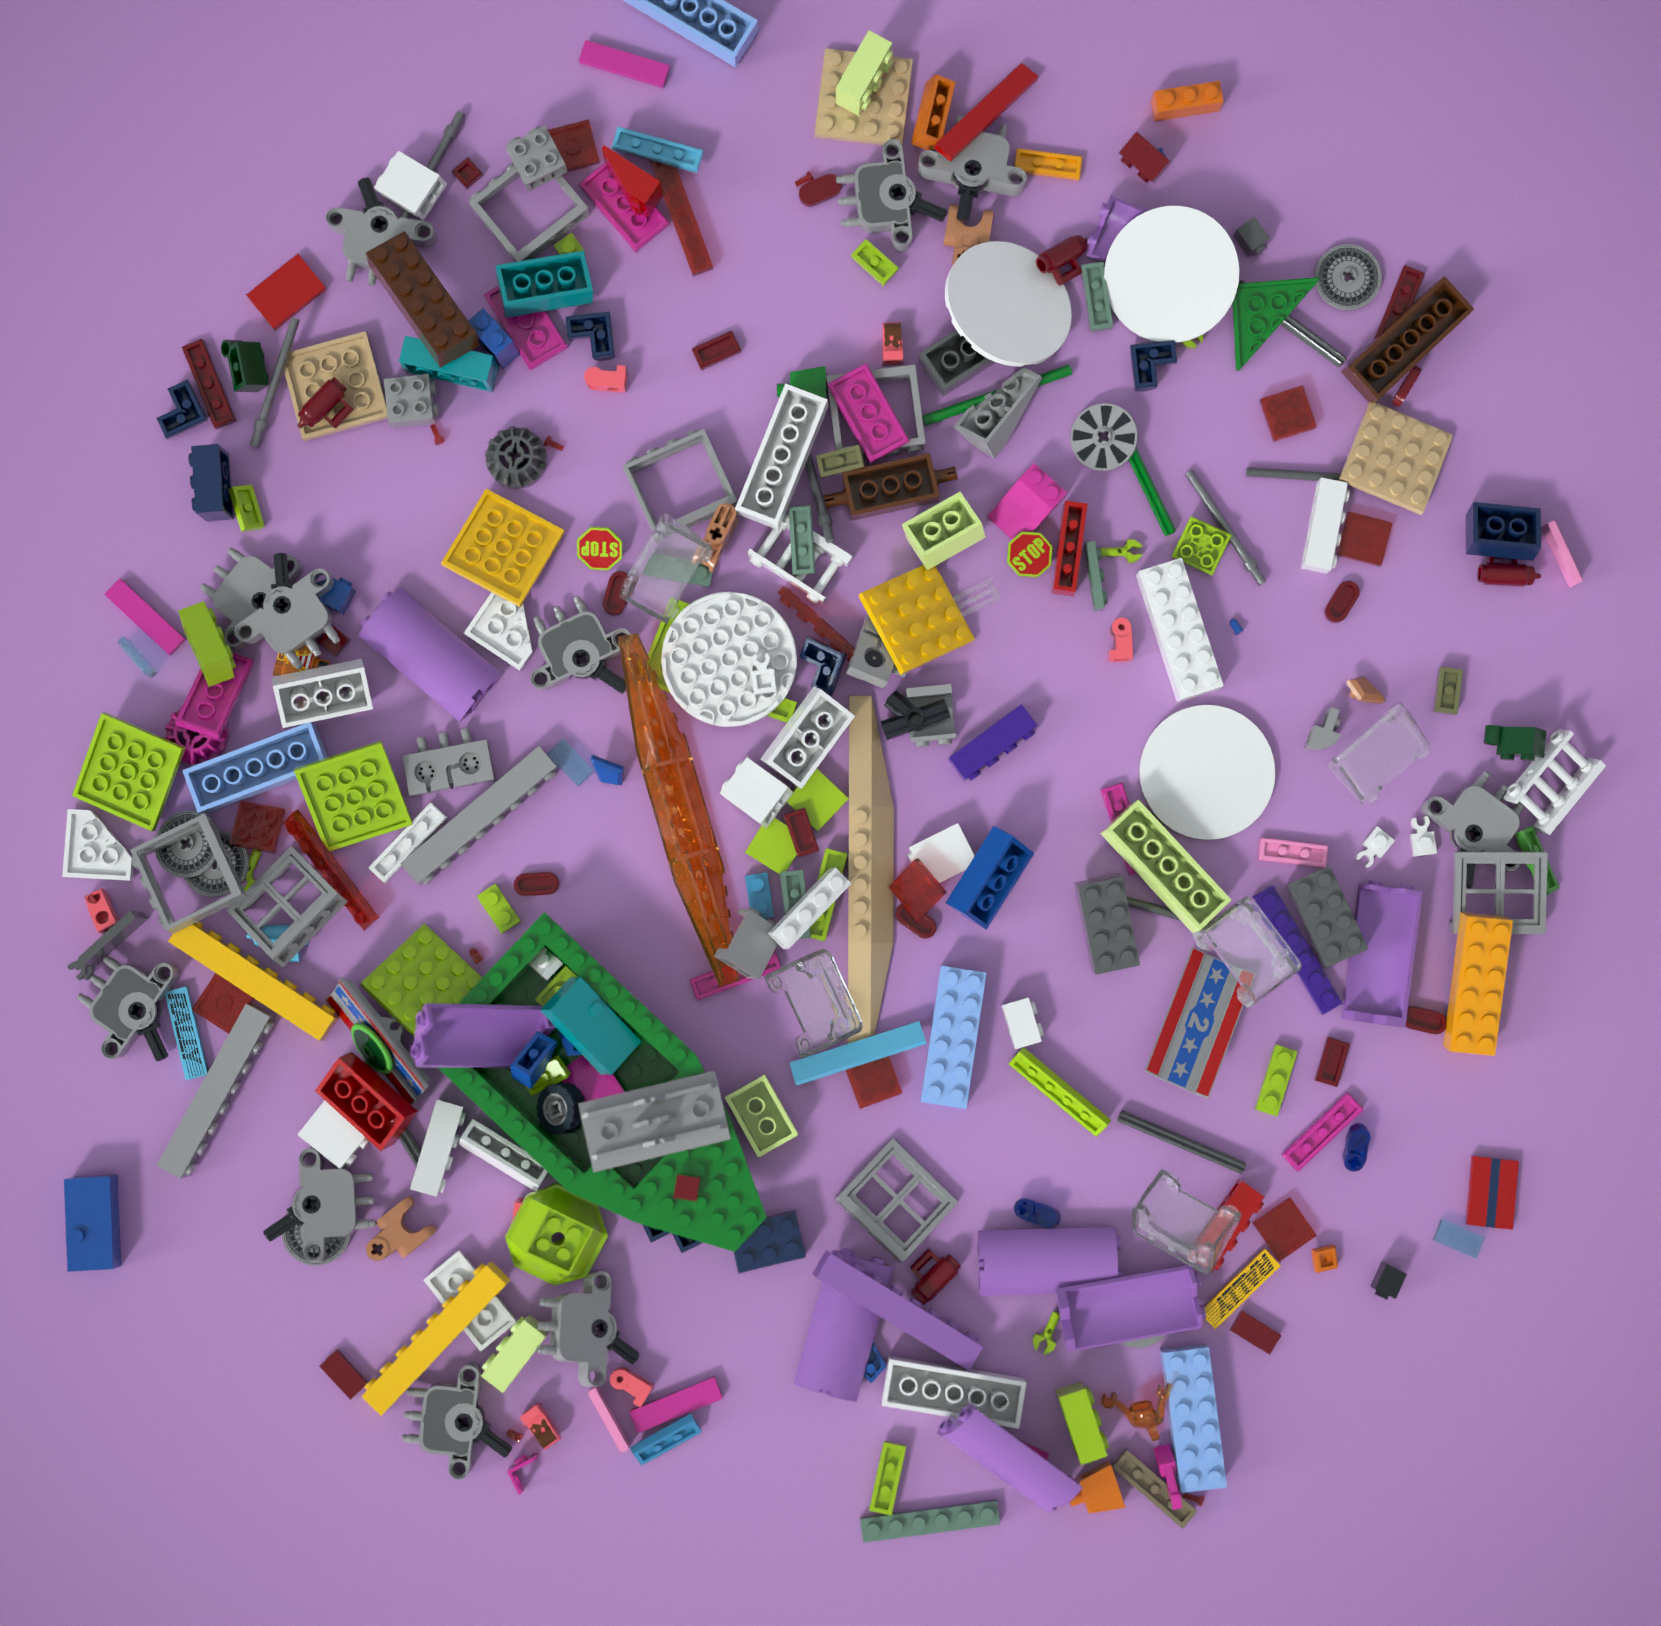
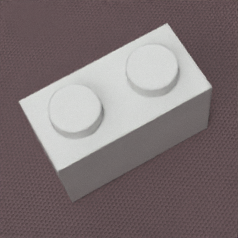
M1024 998L1001 1005L1014 1049L1042 1042L1041 1036H1044L1041 1023H1036L1034 1017L1035 1014H1038L1034 1001L1030 1002L1029 998Z

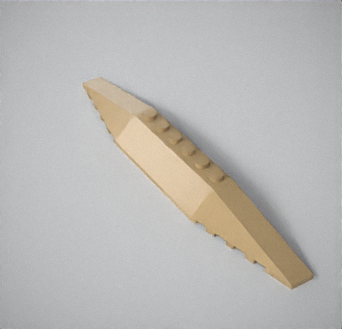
M849 696V712L855 715V717L849 724L848 880L852 884L848 887V1044L875 1035L893 947L894 806L872 696Z

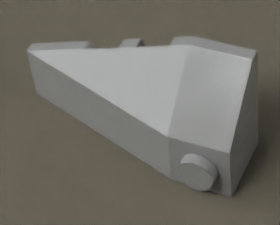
M1025 367L1003 382L1002 387L995 393H988L984 396V401L976 407L972 405L953 426L954 429L978 450L995 458L1009 441L1042 379L1041 375Z

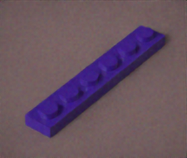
M1270 886L1253 896L1255 903L1321 1015L1341 1005L1342 1001L1274 886Z

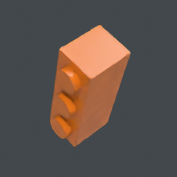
M935 74L925 82L912 137V145L925 150H934L935 144L943 137L955 81Z
M1220 81L1157 90L1153 92L1151 98L1154 122L1219 112L1224 102Z

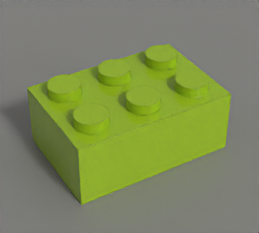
M202 601L178 610L185 635L208 686L210 687L234 678L233 669L236 668L233 660V654L229 645L225 643L224 634L221 627L217 625L213 609H207L205 602Z
M1082 1382L1056 1389L1057 1398L1080 1464L1083 1465L1107 1457L1106 1449H1109V1445L1103 1431H1099L1098 1427L1102 1426L1096 1409H1092L1091 1405L1095 1404L1089 1387H1084Z

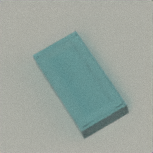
M123 636L117 641L144 675L153 678L158 673L130 639Z
M564 739L547 753L578 787L595 772Z
M1441 1219L1432 1240L1477 1259L1485 1237Z

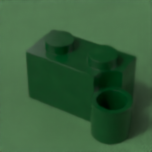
M223 340L221 353L223 357L228 358L234 392H259L269 386V377L266 372L261 343Z
M1485 725L1483 744L1497 746L1496 755H1499L1501 760L1514 761V757H1521L1520 760L1535 761V757L1544 758L1547 731L1537 727Z

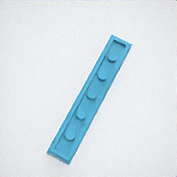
M920 1021L790 1062L789 1064L797 1086L927 1043Z

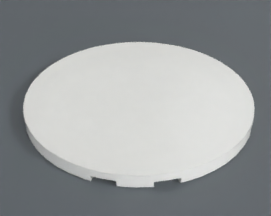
M1184 206L1155 208L1130 221L1112 243L1104 271L1109 302L1120 321L1141 337L1156 342L1175 340V343L1197 338L1211 330L1221 321L1235 299L1240 276L1238 255L1227 232L1207 214Z
M991 241L975 245L956 260L948 273L945 284L946 307L949 308L952 317L951 321L960 336H964L972 345L971 347L979 354L1003 365L1022 367L1023 365L1038 364L1053 355L1064 343L1069 333L1072 318L1069 296L1064 284L1059 286L1052 273L1044 274L1039 271L1036 265V258L1039 256L1036 253L1020 245L1001 241Z
M718 592L692 602L678 614L666 633L661 662L663 676L671 695L687 713L711 725L737 727L764 718L780 705L794 681L797 653L791 630L783 617L770 605L752 595L736 592ZM768 653L770 663L767 669H774L776 692L754 695L751 671H757L758 668L753 663V655L757 656L759 663H763L766 660L765 654Z
M1198 705L1172 714L1152 732L1145 744L1140 759L1139 780L1147 805L1165 826L1178 834L1193 839L1216 840L1241 832L1262 814L1273 792L1275 763L1268 741L1252 721L1229 708L1215 705Z

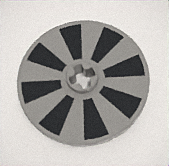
M1101 403L1085 409L1076 418L1071 429L1070 440L1072 450L1081 463L1094 470L1109 471L1122 466L1131 458L1137 446L1138 432L1133 418L1127 411L1114 404ZM1101 432L1103 434L1109 432V434L1107 435L1109 438L1108 442H1099L1101 439L1099 437V434Z

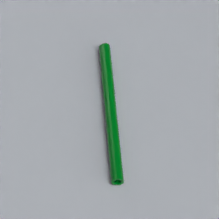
M1068 364L1040 374L1042 379L1038 387L1071 376L1072 370L1070 365ZM994 390V391H991V392H988V393L993 394V393H995L997 390ZM988 393L922 415L924 425L928 426L962 414L972 405L976 407L984 401V396Z

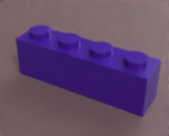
M1021 704L950 756L948 760L963 781L968 778L972 781L981 774L980 769L985 765L990 768L1000 760L998 756L1004 751L1006 754H1009L1018 747L1016 742L1022 738L1026 741L1036 734L1034 729L1038 725Z

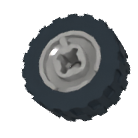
M570 1083L546 1086L540 1092L541 1094L537 1099L538 1104L536 1105L540 1124L550 1134L556 1135L573 1133L575 1130H578L582 1125L578 1103L585 1102L581 1090Z

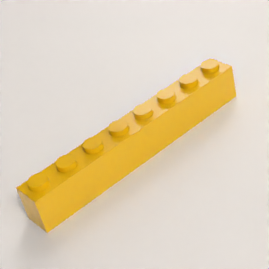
M200 921L172 934L168 942L319 1041H323L339 1018L334 1015L335 1010L324 1004L321 1006L316 1003L317 998L310 993L305 992L302 994L296 990L298 986L290 980L286 979L284 982L277 977L279 973L269 967L264 969L258 965L260 961L251 955L246 957L241 954V948L231 942L226 944L221 940L222 936L213 930L208 932L203 929L204 924Z
M492 1261L486 1266L482 1263L473 1272L475 1277L471 1282L466 1279L457 1289L460 1293L455 1298L450 1296L443 1303L442 1307L444 1310L439 1315L435 1312L426 1321L429 1326L424 1331L420 1328L410 1338L413 1343L409 1347L404 1345L395 1354L397 1357L395 1362L392 1364L389 1361L380 1370L382 1375L377 1380L373 1377L364 1387L367 1391L361 1397L380 1416L393 1405L510 1282L511 1279Z

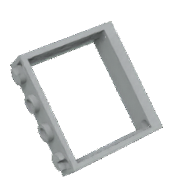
M511 164L502 176L493 178L488 183V187L483 191L479 190L472 195L469 201L472 210L515 262L535 259L590 215L586 204L562 175L555 178V181L574 202L576 207L519 252L481 207L519 177L514 164Z
M907 365L871 370L877 383L910 380L917 438L909 439V443L886 456L898 455L900 451H908V453L921 451V449L925 448L926 442L916 366ZM847 373L827 375L826 382L828 384ZM827 387L835 450L847 448L842 447L837 403ZM862 450L864 459H867V457L865 456V454H864V452H863V450Z
M704 429L690 431L687 433V437L680 440L674 438L666 443L667 446L660 449L658 447L652 448L646 452L645 456L640 458L637 456L632 457L631 460L623 465L626 476L657 542L712 518L720 504L729 503L736 507L738 503ZM702 443L727 497L657 527L633 473Z
M205 813L130 849L133 855L131 857L133 860L132 864L136 869L140 870L142 875L140 877L141 884L146 890H149L151 895L149 901L154 910L157 909L159 912V923L162 924L164 930L173 934L248 897L212 818ZM202 829L231 894L175 921L146 856Z

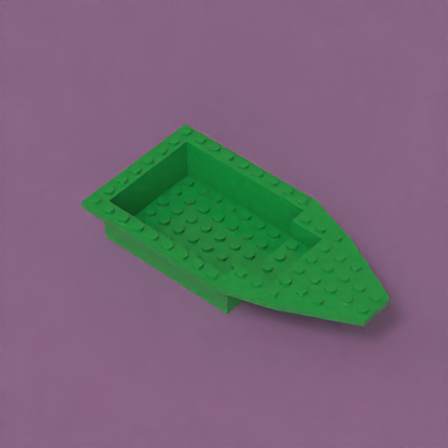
M546 912L531 925L458 1003L541 1006L535 1000L536 997L567 966L594 990L641 1041L613 1073L625 1092L706 1073L697 1055ZM545 949L563 963L548 980L543 979L530 966ZM557 1028L548 1036L557 1042L552 1058L559 1055L565 1066H568L582 1056L567 1055ZM437 1067L568 1192L642 1225L733 1252L767 1218L732 1120L725 1107L724 1112L731 1137L729 1140L593 1172L583 1124L573 1133L556 1135L546 1131L537 1117L536 1105L538 1104V1096L541 1093L538 1092L531 1096L525 1085L512 1078L511 1068ZM677 1174L700 1177L697 1201L673 1198Z

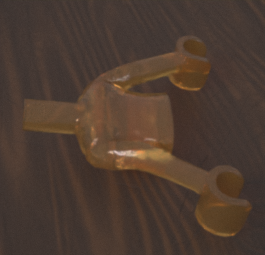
M1167 1383L1166 1390L1161 1385H1158L1156 1392L1159 1398L1157 1411L1154 1409L1152 1402L1148 1400L1135 1402L1128 1408L1116 1399L1117 1394L1115 1392L1111 1393L1110 1398L1103 1394L1101 1404L1105 1408H1113L1115 1405L1126 1415L1133 1427L1147 1429L1151 1440L1157 1441L1160 1435L1156 1426L1164 1421L1166 1399L1170 1397L1172 1385Z

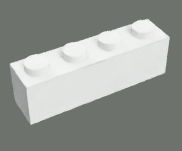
M1322 477L1317 481L1300 569L1327 574L1332 568H1335L1337 562V555H1334L1335 548L1339 546L1341 541V533H1338L1339 526L1343 525L1346 514L1342 510L1344 503L1348 501L1350 490H1347V482Z
M836 867L829 868L768 934L783 949H789L852 883Z
M436 1100L410 1190L437 1197L438 1192L443 1193L446 1180L442 1179L445 1170H450L453 1157H449L451 1148L456 1149L460 1136L456 1135L458 1125H463L466 1113L462 1112V1106Z
M472 1119L460 1138L458 1145L534 1191L538 1190L548 1174L525 1150Z

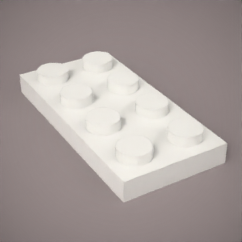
M459 1250L423 1281L443 1304L450 1296L455 1298L460 1293L457 1289L466 1279L471 1282L475 1277L473 1272L476 1269L462 1251ZM496 1295L464 1329V1332L481 1352L514 1325L517 1320Z

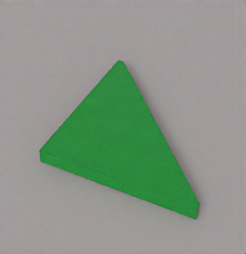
M1319 277L1238 284L1237 293L1232 303L1236 371H1240L1318 283Z

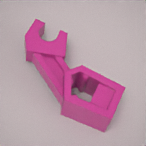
M1170 1445L1154 1447L1155 1460L1160 1476L1166 1478L1173 1510L1182 1508V1502L1174 1474H1177Z

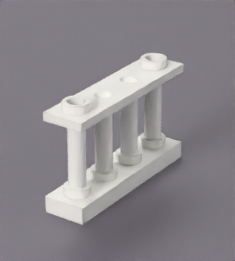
M785 514L780 529H772L757 553L749 549L747 552L750 557L749 561L759 568L761 566L766 567L807 594L806 598L811 602L824 604L825 597L821 595L822 591L838 567H842V565L849 566L852 556L833 543H826L824 537L813 531L815 561L820 554L826 553L831 557V563L814 589L802 583L807 574H798L793 577L783 570L791 559V542L776 565L765 559L766 554L782 530L785 531L786 528L790 530L789 515Z
M1559 729L1550 736V741L1545 745L1544 758L1536 757L1535 761H1532L1519 779L1508 788L1506 795L1503 797L1505 801L1516 804L1520 801L1537 817L1533 827L1536 831L1550 835L1606 767L1601 760L1589 757L1585 759L1568 742L1574 735L1572 731ZM1561 749L1579 765V769L1573 777L1554 760ZM1547 767L1565 783V787L1559 794L1540 777ZM1533 784L1551 800V804L1545 811L1526 795V792Z

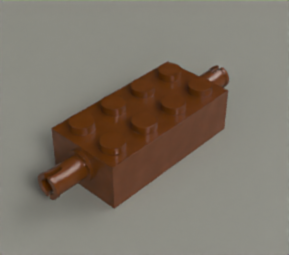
M927 453L842 472L843 491L823 495L826 509L846 504L849 507L851 521L939 502L938 484L958 480L957 473L955 472L956 468L952 466L935 470L931 455Z

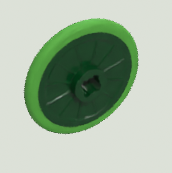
M361 1023L354 1024L351 1029L352 1039L361 1056L376 1071L383 1074L390 1073L393 1069V1062L383 1041L368 1026Z

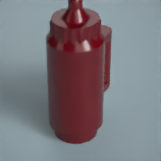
M1081 235L1071 236L1041 252L1039 257L1036 258V265L1039 271L1044 274L1052 273L1059 286L1081 275L1082 270L1077 258L1086 252L1088 239H1084ZM1070 263L1072 269L1061 275L1059 268Z
M335 377L331 380L328 379L302 406L301 411L298 413L300 422L297 427L302 428L307 425L313 427L324 418L336 429L354 410L342 399L347 388ZM340 401L344 407L330 420L326 415Z
M1488 557V562L1479 565L1477 574L1478 582H1483L1484 585L1524 587L1525 585H1532L1535 579L1541 578V574L1536 573L1533 566L1517 564V559H1510L1511 563H1494V559H1508Z
M928 1248L909 1267L920 1278L911 1290L913 1298L921 1302L922 1305L932 1301L959 1273L958 1270L961 1268V1265L950 1254L939 1259ZM933 1257L937 1262L922 1276L918 1271Z

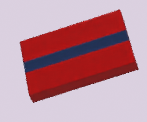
M1471 1156L1466 1225L1513 1230L1519 1161Z

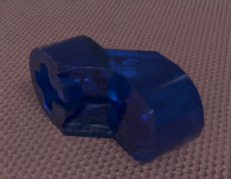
M1362 1123L1353 1124L1346 1135L1342 1159L1349 1171H1359L1363 1168L1367 1159L1371 1136L1368 1128Z
M1022 1198L1016 1201L1014 1205L1016 1216L1027 1222L1045 1228L1056 1227L1060 1222L1061 1216L1059 1211L1047 1204L1029 1198Z

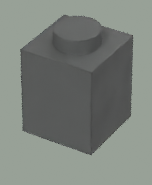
M1255 217L1236 229L1233 235L1248 257L1254 253L1256 255L1262 253L1267 248L1266 245L1270 239Z

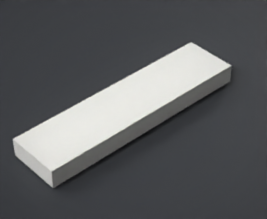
M430 802L412 821V825L407 826L368 868L384 883H387L402 867L400 863L425 843L448 817Z

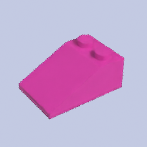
M1033 463L988 514L987 518L1013 540L1021 532H1034L1065 499L1067 492Z

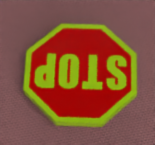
M591 526L577 538V557L590 570H609L622 559V540L609 527Z
M1021 532L1008 543L1007 564L1018 576L1039 577L1051 566L1052 545L1041 533Z

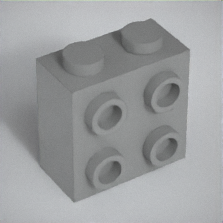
M546 126L541 128L535 127L527 135L521 138L515 137L505 145L528 192L568 172L566 164Z
M429 374L384 379L388 424L392 428L436 423V416H439V407L437 402L434 403L433 394H437L436 382L432 381Z

